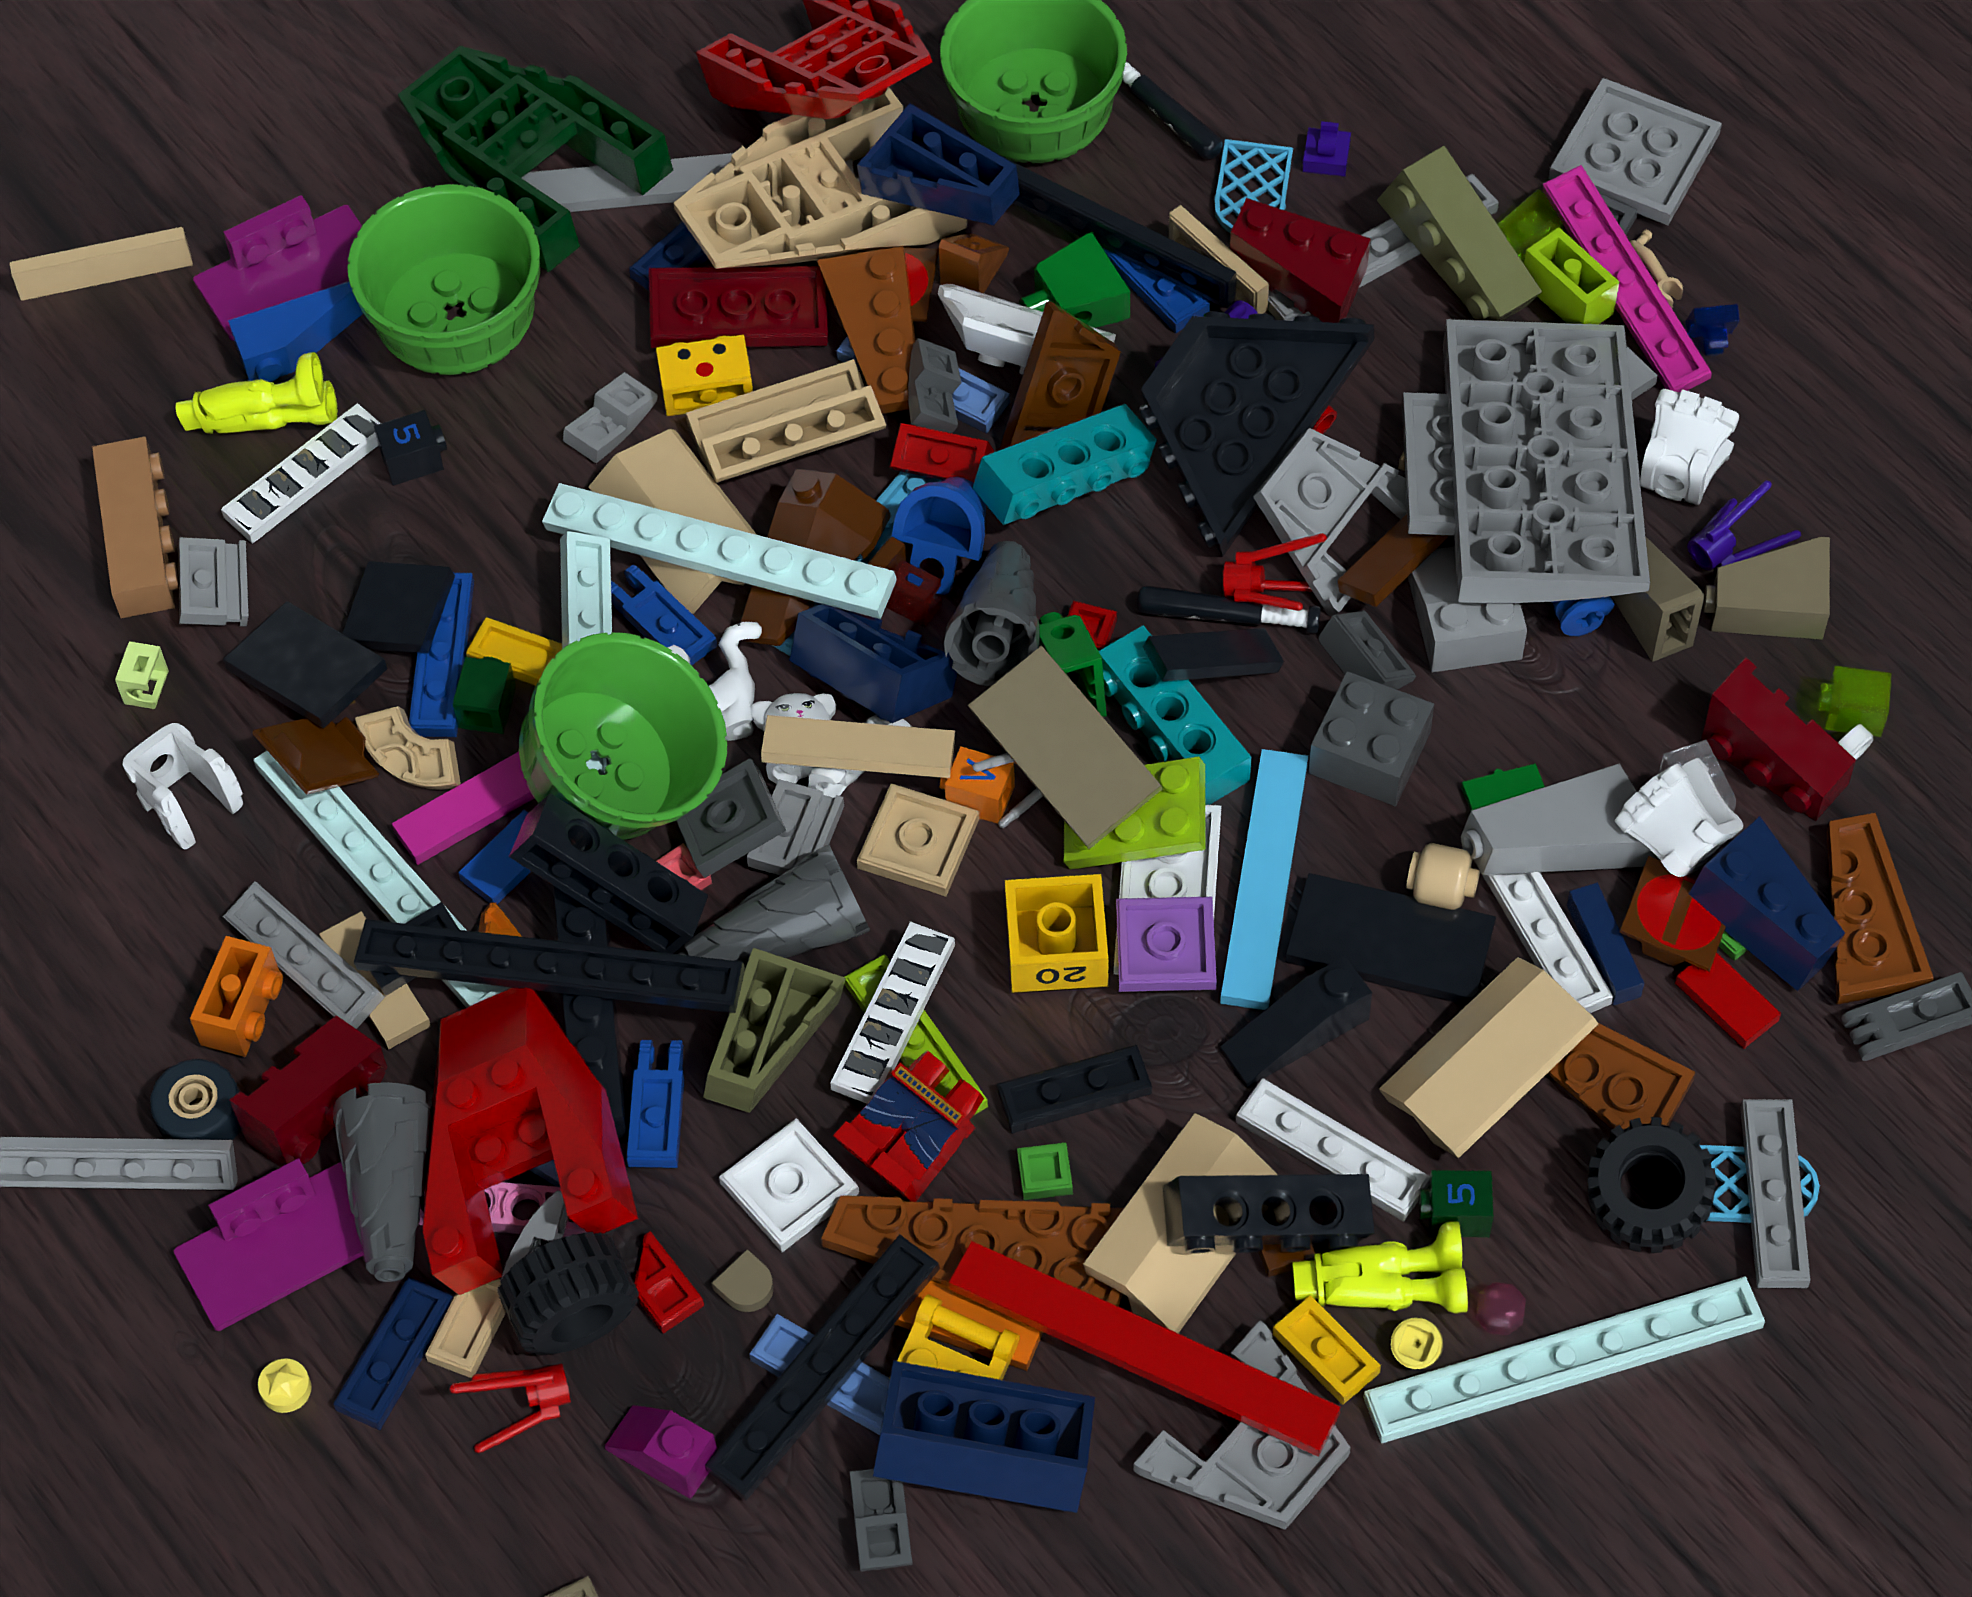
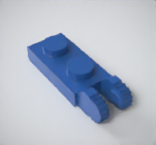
M634 564L627 568L624 574L630 586L639 594L631 598L618 584L611 581V604L645 638L658 642L667 648L672 645L682 648L690 657L691 666L717 647L714 634L657 580L653 582Z
M640 1040L638 1070H634L627 1148L628 1167L678 1168L684 1075L682 1071L683 1042L681 1040H671L670 1047L668 1048V1070H652V1063L655 1060L653 1041Z

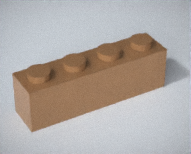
M146 436L92 446L111 594L120 618L175 608L173 590L179 589L178 571L175 562H168L167 553L175 552V546L170 525L163 526L162 516L170 515L165 489H158L157 480L165 478L160 453H151Z

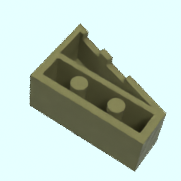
M753 948L745 969L736 1013H730L708 1072L703 1098L750 1113L838 1005L846 978Z

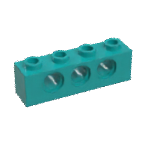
M1125 403L983 456L973 484V490L1003 525L1021 518L1028 519L1044 509L1057 504L1065 505L1078 496L1091 491L1098 492L1117 481L1141 475L1150 465V458L1157 439Z
M1143 625L1099 651L1102 657L1105 695L1108 697L1113 695L1122 706V713L1126 721L1134 730L1140 728L1148 738L1149 747L1159 762L1200 757L1205 764V805H1210L1250 781L1251 756L1189 680L1161 681L1143 649L1148 636H1152ZM1144 683L1151 686L1142 688L1135 685ZM1166 716H1173L1178 719L1168 721L1162 718ZM1200 749L1205 752L1201 754H1193L1190 753L1189 750Z

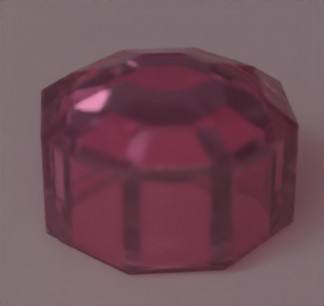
M1493 1282L1479 1293L1476 1320L1488 1333L1509 1335L1523 1324L1526 1298L1513 1284Z

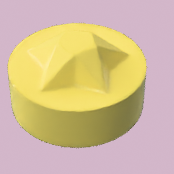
M1407 1319L1401 1322L1393 1331L1391 1350L1396 1360L1405 1367L1411 1369L1427 1368L1433 1365L1442 1353V1335L1439 1329L1426 1319Z
M279 1359L271 1362L263 1369L258 1379V1390L268 1408L276 1412L288 1413L299 1409L306 1403L311 1393V1381L302 1364L292 1359Z

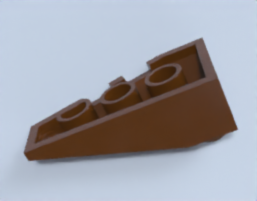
M796 469L778 501L767 538L855 560L857 557L865 559L875 548L891 517V513L888 508L835 473ZM752 585L741 622H757L762 627V634L757 639H743L740 641L780 646L795 631L798 613L815 607L814 601Z

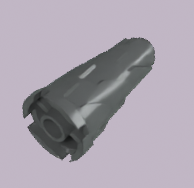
M1004 540L992 546L987 553L982 567L976 572L963 595L961 603L956 608L946 627L944 639L946 658L949 653L953 660L952 668L965 679L979 685L992 686L1039 648V620L1036 616V595L1033 592L1034 573L1031 570L1030 556L1022 545L1015 541Z
M828 844L800 860L787 872L749 895L739 905L732 908L728 913L713 922V925L693 936L684 944L686 950L678 954L741 961L746 969L753 948L783 958H790L819 947L859 937L869 932L870 928Z
M384 1082L368 1084V1095L357 1099L355 1087L342 1094L333 1106V1120L343 1172L346 1177L350 1209L354 1214L356 1230L363 1248L365 1267L368 1272L374 1274L377 1280L383 1282H394L402 1279L405 1273L410 1271L413 1266L416 1228L420 1219L421 1197L424 1196L427 1156L431 1136L432 1098L426 1103L425 1091L402 1083Z

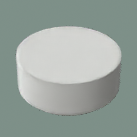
M1859 724L1838 743L1857 760L1872 743L1873 735L1862 724Z

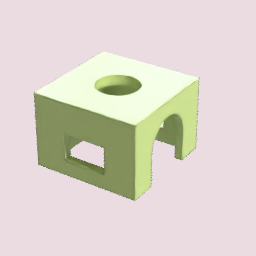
M129 641L115 679L124 704L150 709L156 708L169 672L160 646ZM149 680L157 681L152 695L142 693L143 690L149 691Z

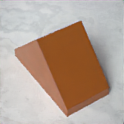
M973 233L941 239L939 244L940 284H954L984 294L1005 260L1009 247Z

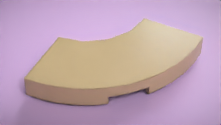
M397 706L355 717L358 730L366 737V749L373 759L392 775L409 784L426 789H453L461 784L454 742L449 739L430 740L420 736L410 726L404 709Z

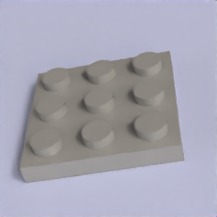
M1602 78L1550 167L1549 179L1551 180L1582 165L1600 194L1636 209L1637 214L1669 225L1717 140L1722 123Z

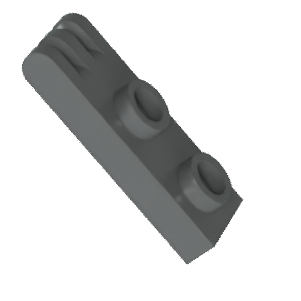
M1959 972L1850 1010L1841 1016V1020L1845 1028L1865 1024L1852 1030L1849 1035L1854 1044H1861L1873 1039L1872 1042L1858 1049L1862 1060L1867 1061L1971 1025L1972 990L1963 973Z

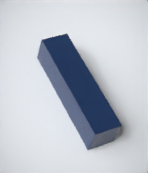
M1598 882L1571 890L1568 896L1567 907L1593 963L1614 996L1612 1005L1615 1006L1640 998L1644 981L1622 934L1619 933V927Z

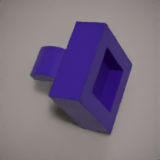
M1321 121L1320 129L1308 127L1303 172L1345 177L1351 132L1338 131L1339 123Z

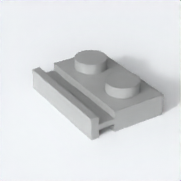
M179 537V624L226 625V622H240V626H247L246 541L239 540L238 544H226L223 539Z
M779 779L772 794V799L787 831L749 852L747 855L748 867L782 875L803 858L809 856L817 849L828 845L844 808L842 796L836 795V798L824 795L823 791Z

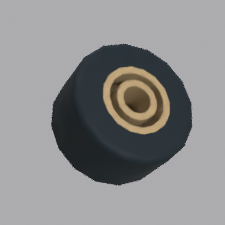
M200 1058L181 1061L168 1068L155 1082L150 1096L151 1114L164 1139L233 1140L240 1133L241 1127L230 1099L240 1091L230 1072L217 1062Z

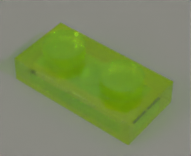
M1539 189L1497 224L1523 264L1526 249L1558 227L1562 230L1565 228L1545 194Z

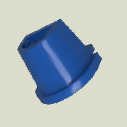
M949 477L939 482H930L915 487L901 501L894 518L892 537L899 541L913 544L908 572V582L912 587L940 595L948 594L953 587L958 556L976 561L980 560L985 539L984 521L986 504L973 490V482L963 477ZM934 558L943 565L944 576L941 580L931 581L922 575L920 564L923 559Z

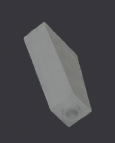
M1620 763L1472 810L1461 835L1463 850L1468 851L1482 875L1644 867L1648 856L1655 859L1657 857L1642 842L1629 833H1624L1614 821L1623 809L1624 804L1637 792Z

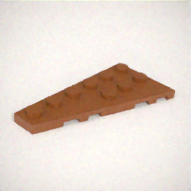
M840 1196L821 1238L822 1247L875 1264L900 1234L939 1263L940 1270L931 1281L948 1287L957 1266L969 1244L973 1241L1118 1307L1123 1297V1293L1086 1274L1083 1265L1124 1210V1208H1110V1204L1091 1203V1207L1060 1206L1058 1202L980 1200V1204L953 1203L952 1199L934 1198L933 1202H903L900 1197Z

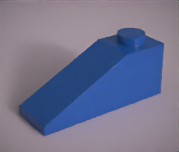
M350 282L228 320L248 380L264 379L271 382L281 376L293 373L296 370L297 360L301 355L309 352L317 353L360 317L363 312L356 301Z

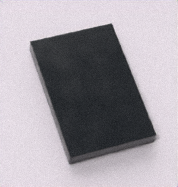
M288 601L223 659L228 671L323 729L387 670L384 658Z

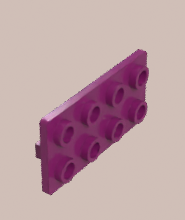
M300 195L224 231L231 259L194 276L195 286L229 339L234 341L228 320L349 282V253L362 225L348 205H343L318 218L312 219L310 207L303 196Z
M299 1158L209 1204L217 1226L174 1249V1254L216 1331L223 1330L364 1255L356 1230L355 1217L350 1209L346 1177L343 1172L342 1163L339 1162L309 1178Z

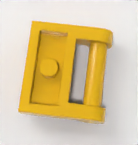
M927 1294L918 1309L913 1327L897 1361L1003 1380L1018 1346L1020 1335L1007 1329L1001 1333L941 1306L942 1300ZM933 1325L994 1351L989 1366L929 1340L928 1336Z

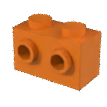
M229 936L225 937L190 1017L201 1046L246 1057L252 1041L257 1042L260 1039L265 1025V1010L269 1001L275 1000L278 997L283 982L282 972L279 971L271 947Z

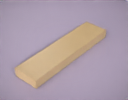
M183 227L10 262L11 274L21 301L193 265Z
M767 715L761 760L763 763L950 778L955 731Z

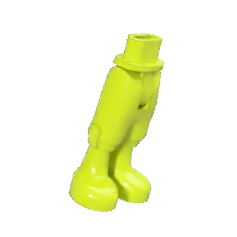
M315 352L305 353L298 358L295 376L289 381L274 384L264 379L227 383L204 390L203 392H195L192 400L176 403V413L185 431L202 428L205 433L213 434V429L218 433L278 429L285 426L287 422H309L315 425H325L334 422L337 419L338 413L334 388L330 381H323L321 363Z
M1458 1221L1442 1224L1435 1242L1418 1249L1407 1250V1247L1402 1243L1386 1241L1381 1245L1357 1246L1325 1252L1321 1256L1320 1253H1315L1314 1260L1292 1262L1296 1301L1305 1300L1311 1295L1314 1299H1318V1303L1321 1306L1327 1304L1342 1307L1388 1308V1310L1397 1311L1409 1307L1413 1301H1424L1440 1304L1446 1310L1455 1314L1467 1312L1468 1310L1465 1270L1462 1268V1242ZM1409 1272L1441 1273L1439 1277L1411 1280L1408 1277L1402 1276L1408 1275Z

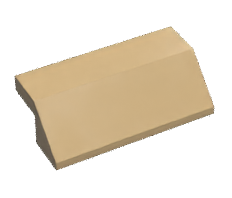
M854 359L686 413V421L700 458L716 483L886 428V423L871 385L864 386Z
M668 429L615 454L588 486L592 492L757 535L680 435L673 429ZM640 555L665 589L692 614L696 612L721 581L742 586L745 584Z
M1517 957L1385 1082L1379 1090L1389 1103L1413 1116L1433 1144L1459 1158L1598 1025V1022L1543 969Z
M1195 1113L1084 1262L1086 1274L1127 1295L1134 1314L1179 1333L1236 1253L1233 1252V1245H1215V1251L1202 1254L1185 1253V1246H1167L1163 1186L1178 1176L1278 1174L1236 1133ZM1262 1204V1215L1266 1213L1269 1206ZM1214 1205L1216 1220L1220 1224L1228 1226L1229 1217L1227 1212L1222 1207Z

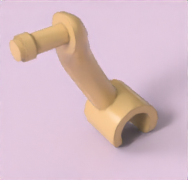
M1644 230L1636 241L1631 240L1630 243L1672 308L1673 299L1671 296L1676 300L1682 298V283L1676 278L1668 277L1654 253L1644 246L1652 238L1651 231Z

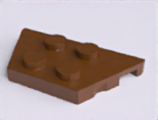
M1046 301L999 450L1099 414L1102 411L1121 351L1112 341L1053 302Z

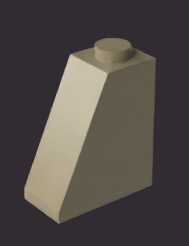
M1646 537L1650 577L1649 591L1612 596L1648 657L1654 662L1693 646L1704 594L1691 579Z
M1830 537L1814 538L1718 567L1714 586L1706 585L1704 592L1703 612L1711 613V631L1823 640L1830 615Z

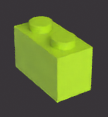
M1558 227L1526 249L1524 265L1542 291L1537 297L1564 322L1570 324H1600L1614 314L1619 281L1562 229Z

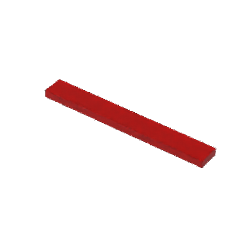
M971 1241L949 1281V1290L1317 1457L1320 1456L1340 1415L1341 1407L976 1242Z

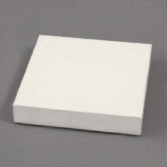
M797 1118L719 1176L720 1184L781 1252L785 1251L832 1215L840 1196H857L859 1194L858 1185Z

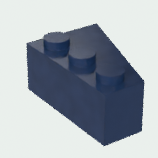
M911 103L857 164L861 192L864 195L993 226L1020 195L1017 165Z
M820 604L798 613L789 661L806 670L811 677L820 679L840 691L845 698L854 700L871 710L878 718L894 723L952 698L957 672L952 668L953 660L949 653L946 658L944 651L922 644L921 634L909 630L906 636L903 637L882 629V620L825 604Z
M1760 816L1703 867L1689 892L1691 897L1726 926L1725 932L1797 991L1826 965L1845 934Z

